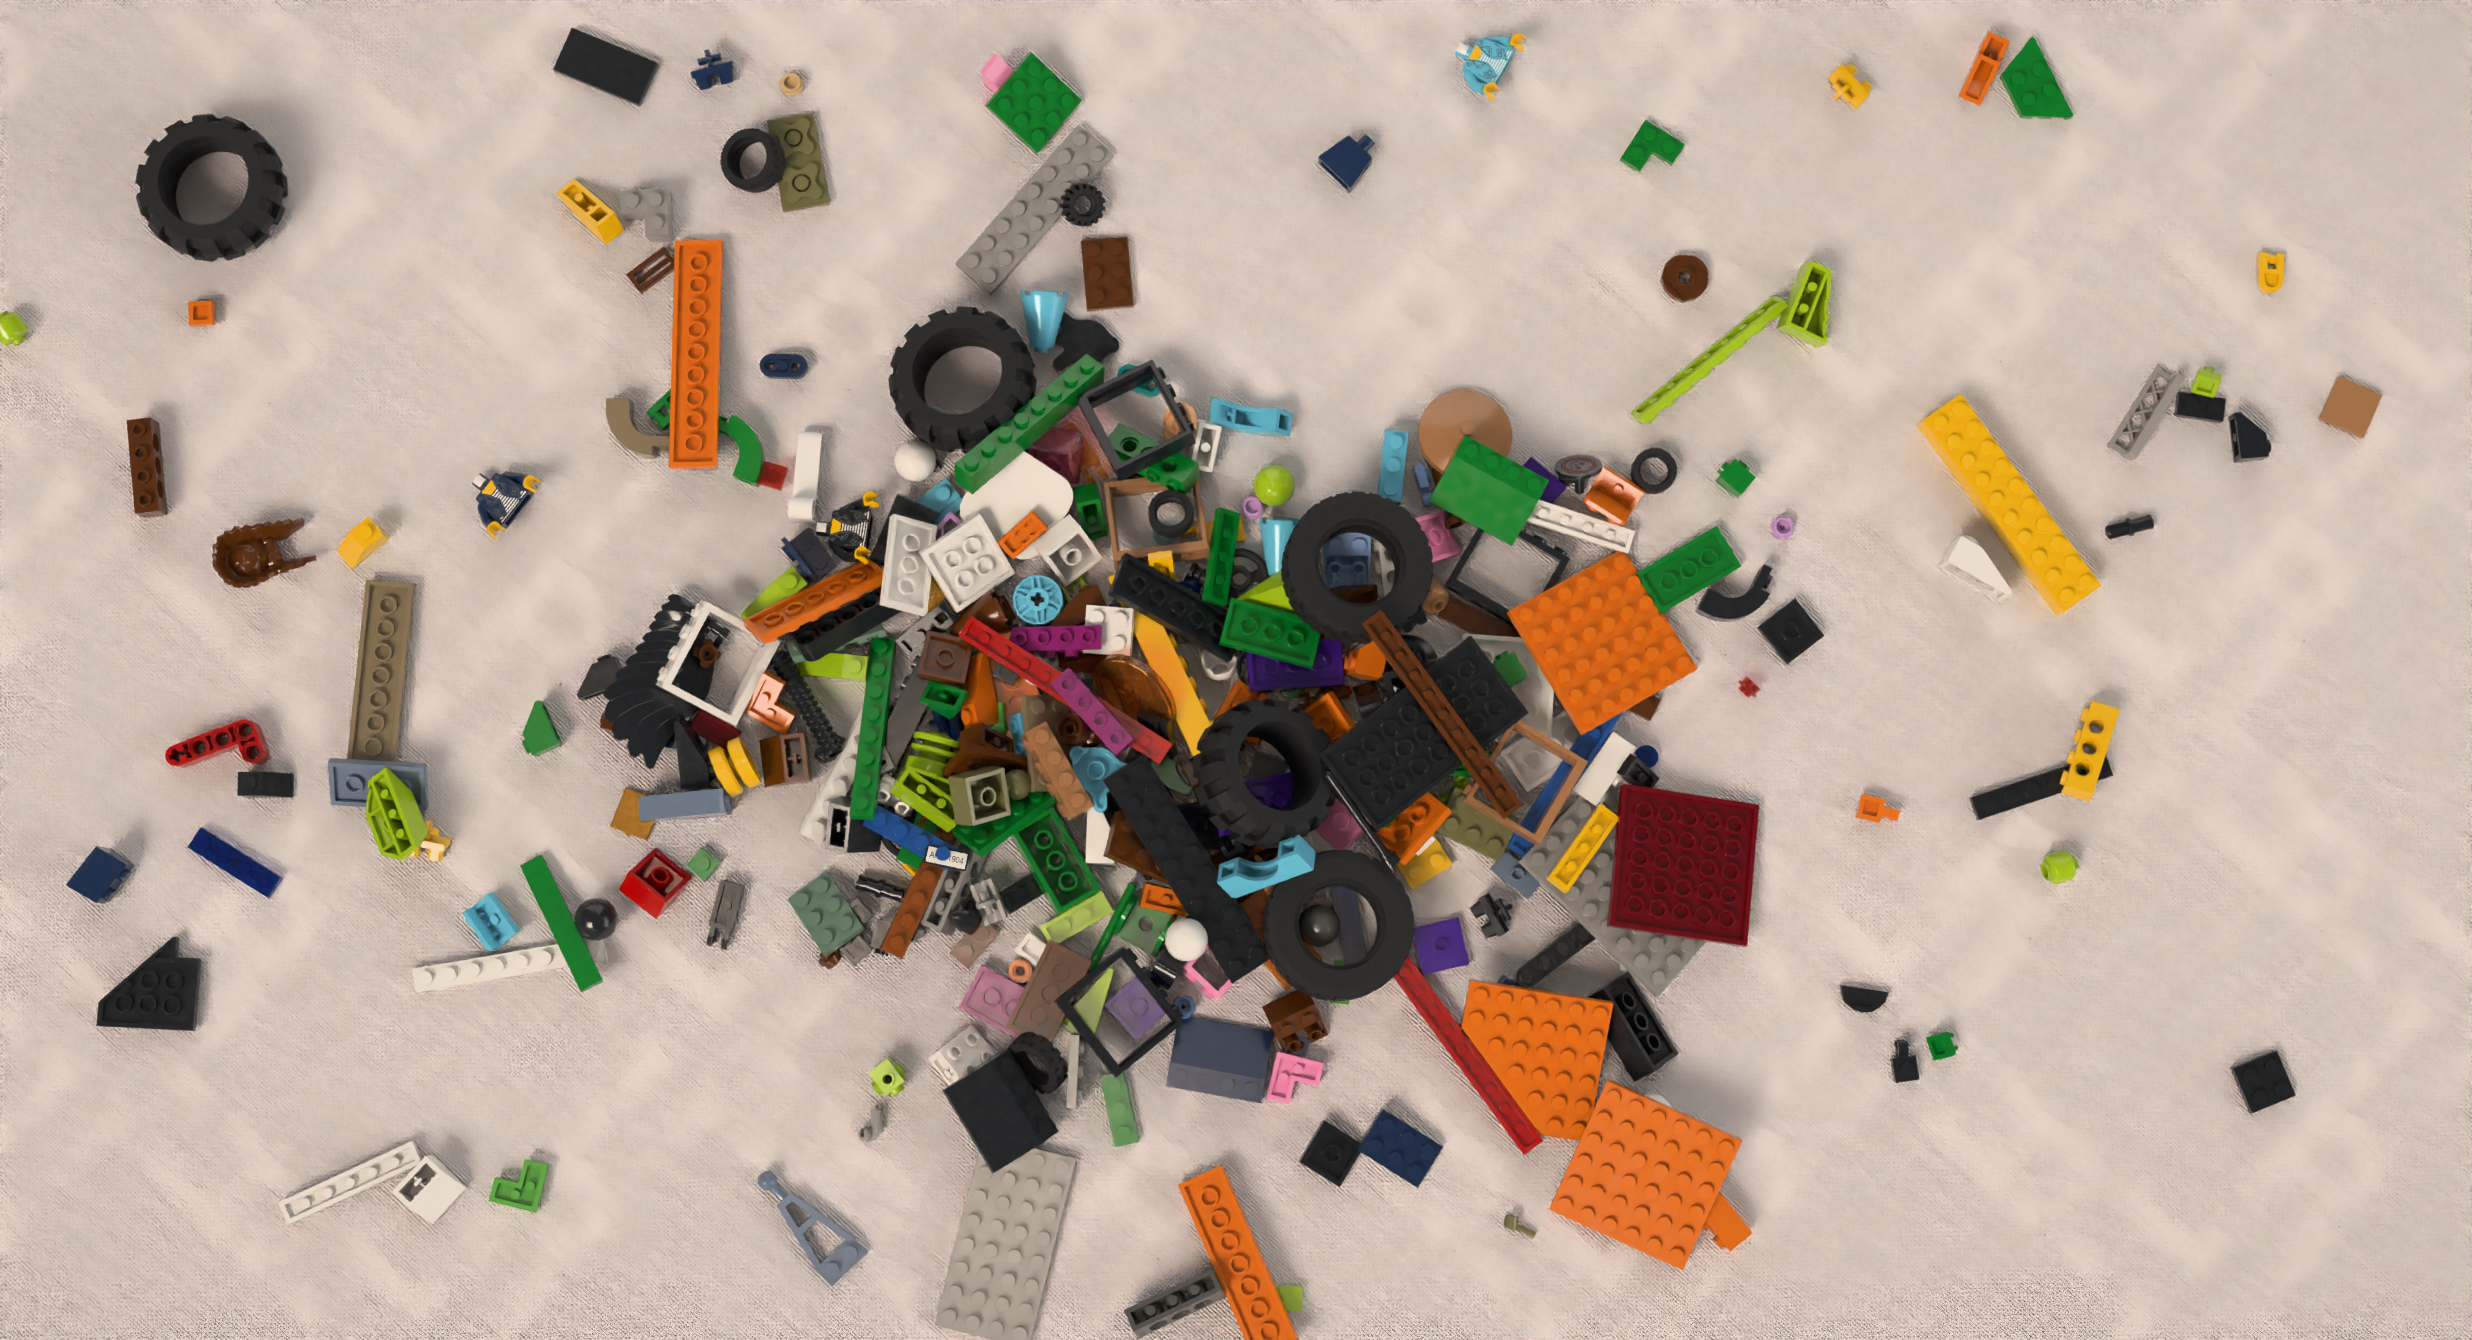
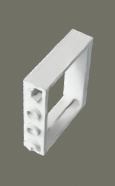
M701 600L699 604L697 603L695 609L691 610L690 615L692 617L688 625L685 624L682 627L677 646L674 645L669 651V661L665 667L659 670L658 673L660 674L656 685L713 716L736 726L762 674L767 669L780 641L776 640L766 644L762 642L726 712L717 709L672 685V682L709 612L752 636L754 635L745 628L743 621Z

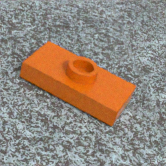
M1031 510L1001 537L997 543L1014 560L1045 532L1048 526Z

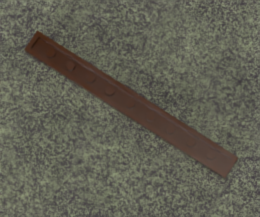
M1450 595L1448 604L1437 615L1438 618L1471 634L1521 638L1515 627ZM1652 695L1627 711L1647 721H1651L1661 699Z
M1379 609L1363 621L1361 625L1501 818L1505 819L1523 805L1384 612Z

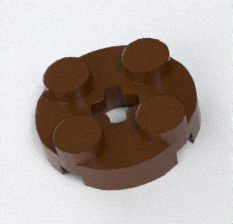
M1677 255L1671 258L1664 266L1660 281L1665 293L1669 297L1680 303H1686L1700 297L1707 288L1708 269L1703 261L1696 256ZM1688 273L1690 275L1688 279L1690 283H1681L1679 274L1686 275Z

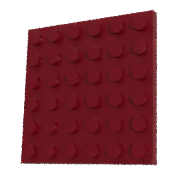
M1621 784L1607 927L1746 947L1748 943L1759 805Z

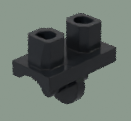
M1488 893L1480 897L1479 901L1470 907L1475 918L1486 914L1490 921L1481 927L1485 938L1496 935L1500 937L1509 932L1505 922L1512 919L1508 913V910L1513 908L1511 903L1505 906L1501 898L1494 902L1492 896Z

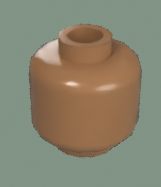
M1433 578L1430 590L1421 606L1429 614L1440 612L1449 601L1447 590L1439 580Z

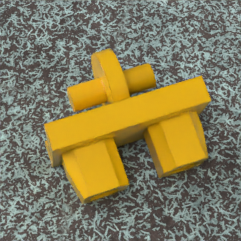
M1841 64L1828 78L1833 84L1832 87L1837 91L1833 98L1837 101L1842 97L1856 110L1870 96L1869 93L1872 90V86L1868 81L1863 80L1859 83L1854 78L1857 74V69L1852 64L1846 66Z
M426 820L425 825L428 833L420 848L410 856L418 857L421 854V847L429 849L427 859L439 862L443 858L445 850L450 846L451 838L439 836L440 829L433 828V821Z

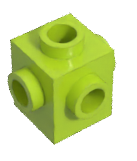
M890 1058L884 1060L868 1073L874 1081L871 1085L879 1095L882 1093L885 1096L892 1094L894 1097L905 1088L902 1084L907 1081L904 1078L907 1073L899 1063L894 1065ZM887 1075L892 1077L891 1083L886 1081Z

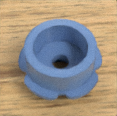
M1178 996L1173 1001V1004L1183 1014L1180 1017L1181 1019H1187L1191 1014H1194L1196 1004L1193 1003V999L1190 996Z

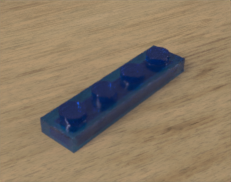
M200 827L188 846L192 851L267 898H271L283 879L274 871L203 827Z

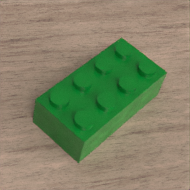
M1053 807L1041 813L1010 836L1056 916L1063 914L1100 892L1099 885Z

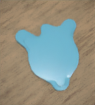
M1075 746L1070 750L1069 754L1072 760V768L1084 790L1092 798L1096 812H1105L1108 807L1107 793L1109 790L1104 784L1103 779L1128 763L1121 762L1111 751L1103 747L1083 748Z

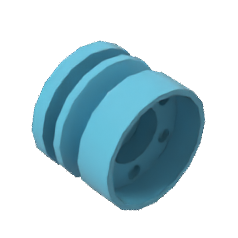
M1032 575L1023 579L1016 587L1013 594V606L1019 619L1029 627L1050 626L1064 609V598L1058 584L1051 578L1043 575ZM1037 595H1041L1042 600H1044V602H1040L1039 606H1036L1034 601H1032V599L1037 598Z

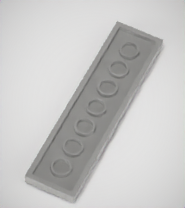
M1078 125L955 263L956 266L992 295L1062 216L1061 211H1063V208H1060V204L1063 203L1061 196L1066 194L1064 191L1070 189V186L1078 185L1079 183L1090 184L1112 160L1114 154Z

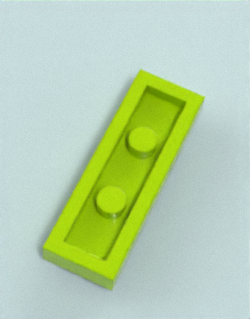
M1101 891L1040 926V929L1047 941L1051 940L1059 944L1112 914L1114 911Z

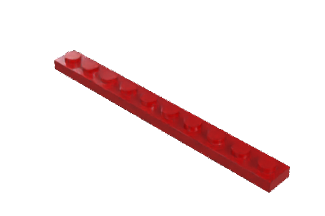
M971 616L959 634L960 638L1072 708L1051 685L1062 673ZM1098 697L1137 740L1131 747L1161 765L1173 744Z
M1407 957L1404 961L1405 963L1393 978L1519 1150L1525 1155L1543 1142V1139L1471 1041L1463 1035L1460 1026L1410 958Z

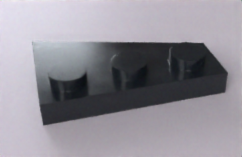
M897 494L870 556V560L884 566L891 515L897 514L932 524L942 513Z

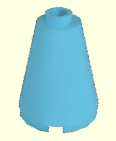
M1021 290L1029 345L1035 348L1034 352L1049 353V348H1054L1068 292H1063L1062 297L1058 296L1057 291L1031 290L1030 295H1026V290Z
M1260 517L1259 525L1269 576H1273L1281 570L1282 556L1286 543L1299 519L1273 517V520L1267 519V517Z

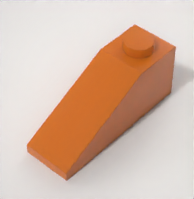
M985 653L973 655L970 657L963 688L969 694L960 708L961 719L965 729L979 723H984L987 726L998 723V703L988 656Z

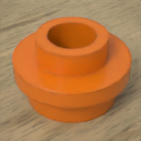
M1017 959L1009 966V976L1014 982L1024 983L1032 975V966L1024 959ZM1020 966L1025 969V973L1022 976L1016 973V969Z

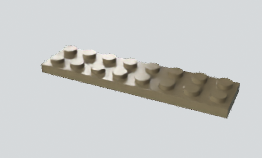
M366 580L347 759L397 762L416 586L413 583Z

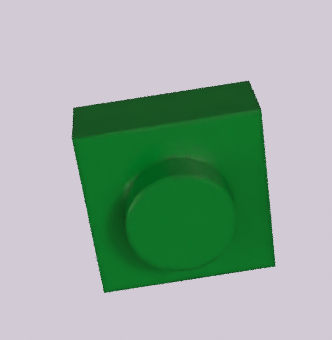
M702 847L686 866L704 881H707L721 862Z

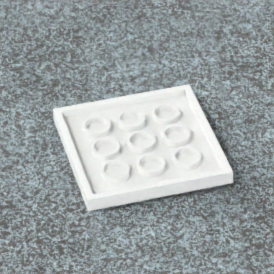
M1463 633L1462 641L1472 636L1492 664L1496 662L1495 657L1506 650L1509 654L1511 652L1516 654L1529 676L1510 687L1529 712L1520 720L1544 735H1551L1554 690L1523 639L1520 637Z

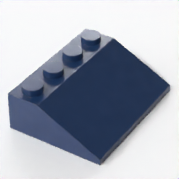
M1191 1016L1187 1019H1182L1184 1023L1176 1028L1166 1086L1261 1103L1273 1031Z

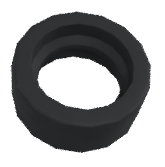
M1660 448L1644 450L1635 458L1631 465L1633 483L1644 489V493L1647 494L1664 492L1673 484L1677 475L1675 459L1670 453ZM1648 458H1659L1666 464L1668 473L1662 483L1657 485L1648 484L1641 477L1640 467Z
M1165 490L1160 492L1151 500L1148 507L1149 522L1152 529L1166 538H1176L1184 535L1191 528L1194 521L1193 505L1190 498L1180 491ZM1173 502L1182 505L1185 510V517L1180 523L1165 525L1159 521L1157 511L1160 506Z

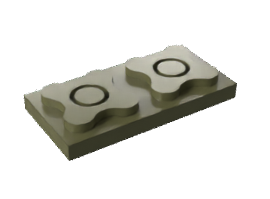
M814 113L768 120L769 134L778 140L785 153V169L778 181L783 212L830 205Z

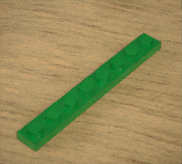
M872 638L849 814V817L853 820H875L897 646L895 638Z

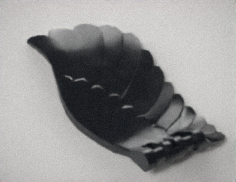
M677 594L668 596L669 602L662 605V611L656 613L654 616L655 621L649 626L651 632L646 633L642 637L645 642L637 645L635 648L637 653L625 661L627 666L615 673L617 681L609 685L603 695L609 701L605 707L604 718L608 722L613 723L611 730L613 738L618 741L628 739L626 748L629 755L636 758L643 754L644 763L649 769L654 768L661 751L675 733L674 720L676 714L682 713L686 721H688L699 710L695 705L656 685L660 674L658 673L659 670L665 667L669 661V651L674 645L677 646L680 640L679 633L689 618L692 617L690 615L691 610L696 607L690 601ZM709 615L672 682V685L702 701H705L710 690L715 661L710 663L709 667L704 668L700 665V660L693 656L692 651L695 647L703 644V641L706 640L705 637L710 631L718 636L713 643L717 650L730 633L728 628H722L716 624L717 621Z

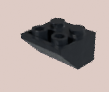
M839 796L829 802L825 848L845 853L880 851L882 836L864 827L863 823L865 820H853L849 817L851 797ZM877 803L878 806L885 809V805Z

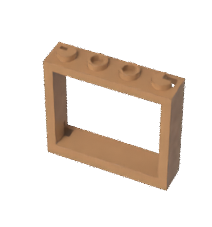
M1135 476L1132 479L1121 481L1115 479V481L1104 483L1115 570L1118 568L1122 555L1126 552L1148 565V554L1158 551L1171 550L1173 562L1208 558L1209 549L1199 478L1192 488L1200 541L1124 551L1119 549L1113 498L1160 492L1168 489L1158 483L1150 482L1144 476Z
M1519 720L1501 734L1498 741H1492L1486 752L1489 753L1488 757L1493 764L1514 730L1571 765L1534 831H1528L1507 817L1502 819L1496 810L1474 798L1479 789L1475 781H1469L1462 792L1465 794V797L1462 801L1530 843L1539 845L1588 761Z

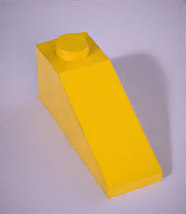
M575 179L556 193L581 222L604 244L607 245L624 231L615 212Z

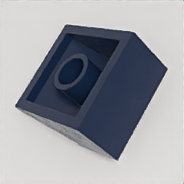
M96 846L66 885L95 903L105 904L115 897L116 889L120 883H124L129 879L134 865L112 848Z

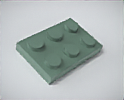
M827 871L788 898L793 909L825 957L865 930V927Z

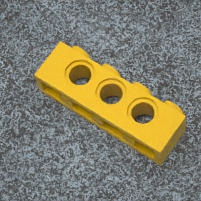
M2095 701L2091 702L2089 708L2084 707L2080 717V721L2084 722L2082 729L2077 728L2073 742H2076L2077 745L2075 750L2070 749L2066 763L2070 764L2068 771H2063L2059 784L2063 785L2062 794L2087 802L2091 800L2120 709ZM2090 726L2098 727L2100 732H2092ZM2083 747L2091 748L2094 753H2085ZM2076 769H2084L2087 775L2078 774Z

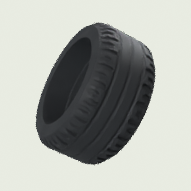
M748 128L737 131L726 141L721 152L720 164L726 179L735 187L750 193L764 192L775 186V183H778L785 169V153L781 144L775 137L759 129ZM761 142L766 150L765 166L757 176L745 179L740 171L741 156L747 147Z

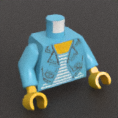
M1516 33L1513 36H1488L1484 39L1478 38L1473 48L1461 42L1455 54L1466 60L1462 72L1470 89L1479 94L1486 95L1490 101H1493L1495 98L1492 93L1494 91L1500 93L1497 84L1513 57L1515 50L1512 48L1515 47L1517 50L1523 51L1524 47L1519 42L1522 40L1527 41V39L1521 33Z

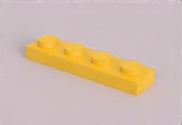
M1599 804L1546 879L1564 894L1567 893L1618 822V816L1603 804Z

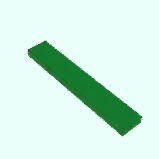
M539 855L520 865L580 991L584 992L604 982L582 935L577 931L575 921L544 857Z

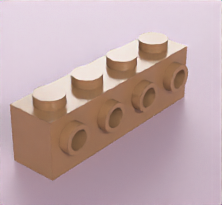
M1047 722L1025 732L1022 736V745L1028 754L1031 753L1034 758V766L1040 775L1043 774L1047 782L1045 783L1046 788L1051 796L1054 795L1059 803L1057 807L1062 816L1067 817L1068 821L1090 810L1093 804Z

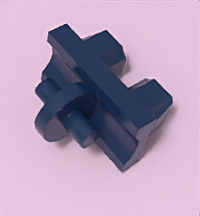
M709 49L704 50L706 57L697 59L699 66L708 64L709 67L690 72L692 79H696L700 91L713 87L710 79L711 74L718 73L721 85L734 82L733 61L714 65L713 62L722 60L720 53L711 55Z

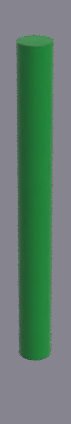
M1128 883L1090 958L1092 963L1089 970L1094 969L1101 960L1121 915L1137 889V886Z

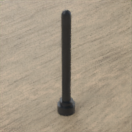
M1330 770L1324 773L1325 779L1380 854L1379 863L1385 871L1394 867L1401 860L1395 851L1392 852L1391 849H1387Z

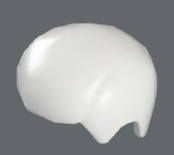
M1203 649L1201 655L1202 669L1213 680L1221 681L1228 679L1236 672L1237 657L1234 655L1233 659L1227 663Z

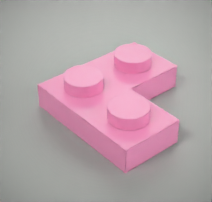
M1277 1050L1266 1098L1289 1104L1295 1081L1319 1086L1324 1062Z

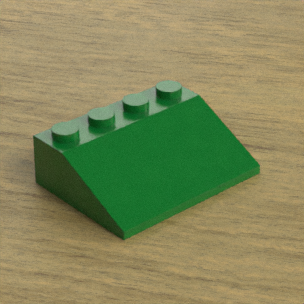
M1465 435L1456 446L1428 502L1512 546L1538 503L1549 480Z

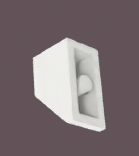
M1197 419L1198 427L1194 438L1196 444L1188 447V458L1198 462L1199 470L1212 472L1222 426L1207 420Z

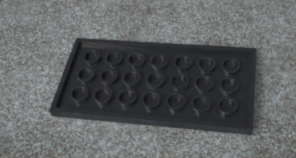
M1472 636L1467 637L1426 669V672L1482 749L1529 713ZM1406 686L1317 754L1334 774L1375 831H1379L1463 765Z

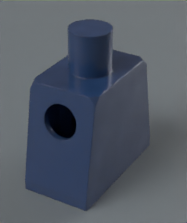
M1366 134L1358 142L1350 136H1346L1318 157V164L1347 192L1351 193L1372 162V157L1367 152L1375 143Z

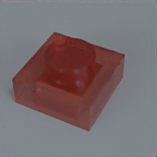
M764 461L758 484L782 491L788 468Z

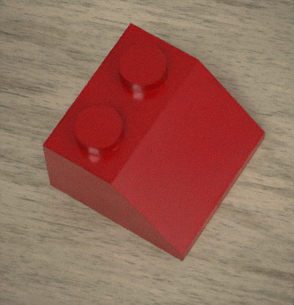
M654 848L628 872L619 890L657 919L673 903L692 879V876L658 849Z

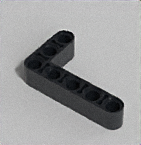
M880 586L815 625L811 626L807 622L796 631L788 632L786 635L806 661L813 662L900 613L901 610L879 605L882 587Z
M1578 923L1518 968L1514 974V981L1521 987L1530 988L1596 938L1588 931L1589 936L1587 940H1579L1577 931L1583 926ZM1560 942H1566L1569 945L1570 951L1567 955H1561L1558 952ZM1542 956L1548 957L1551 961V965L1547 970L1539 966V959ZM1524 970L1529 971L1532 975L1531 982L1528 984H1523L1519 978L1520 973Z

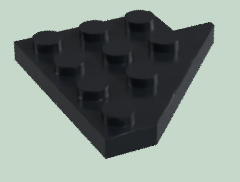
M172 937L98 1002L96 1026L196 1031L202 959L178 957L179 937Z

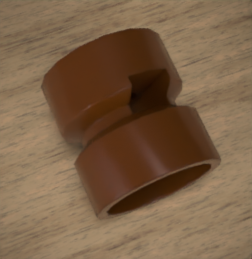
M1068 714L1059 723L1058 736L1064 744L1092 748L1097 747L1101 742V739L1079 715Z

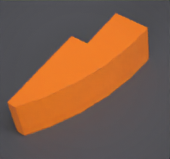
M1987 31L1958 97L1978 106L1981 105L2010 43L2009 40Z

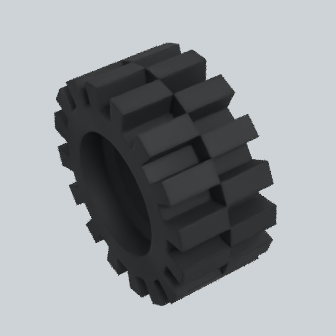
M1079 183L1078 185L1070 186V189L1064 191L1066 194L1061 196L1063 203L1060 204V208H1063L1061 213L1063 216H1066L1065 219L1068 222L1077 226H1092L1093 223L1099 222L1098 218L1103 217L1101 213L1102 210L1105 211V206H1103L1105 198L1101 197L1103 195L1102 192L1098 191L1095 186ZM1080 196H1086L1091 203L1090 210L1085 214H1079L1075 209V201Z

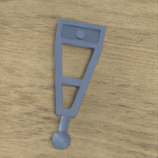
M765 1171L759 1175V1187L763 1190H770L780 1201L776 1205L814 1268L831 1286L868 1253L851 1233L792 1191L787 1195L777 1184V1177L773 1172ZM791 1201L811 1215L800 1227L786 1207ZM817 1220L845 1239L822 1263L803 1234Z

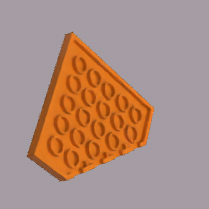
M1469 979L1461 1023L1462 1029L1540 1135L1580 1141L1594 1110L1613 1002Z

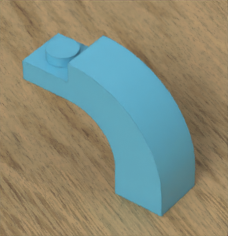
M1220 398L1211 399L1208 422L1222 426L1221 429L1260 436H1290L1293 413L1279 408H1253L1237 405Z

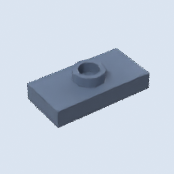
M1504 851L1500 861L1495 862L1490 871L1527 899H1529L1540 884L1518 860L1506 851Z

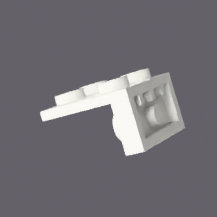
M970 1025L940 1048L928 1060L947 1084L951 1085L996 1053L974 1025Z

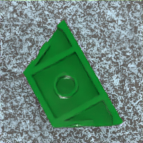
M2031 37L2002 73L2000 79L2020 118H2064L2068 120L2074 115L2035 38Z

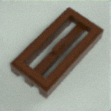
M663 247L626 275L640 294H643L674 271V259ZM663 255L666 256L665 259H663L657 265L652 267L638 279L634 278L637 274L642 272L644 269H646L652 263L657 261ZM669 262L671 263V264H670L669 266H667L665 269H663L662 271H660L658 274H656L654 277H652L650 280H648L647 282H645L643 285L640 286V284H641L643 281H645L646 279H648L650 276H652V275H653L654 273H656L658 270H660L661 268H663V267H664L665 265H667Z

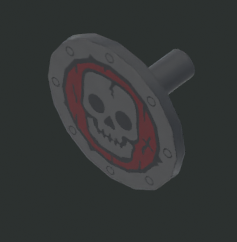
M1588 455L1568 456L1560 459L1555 465L1559 481L1575 483L1576 494L1584 493V479L1596 476L1602 470L1601 461Z

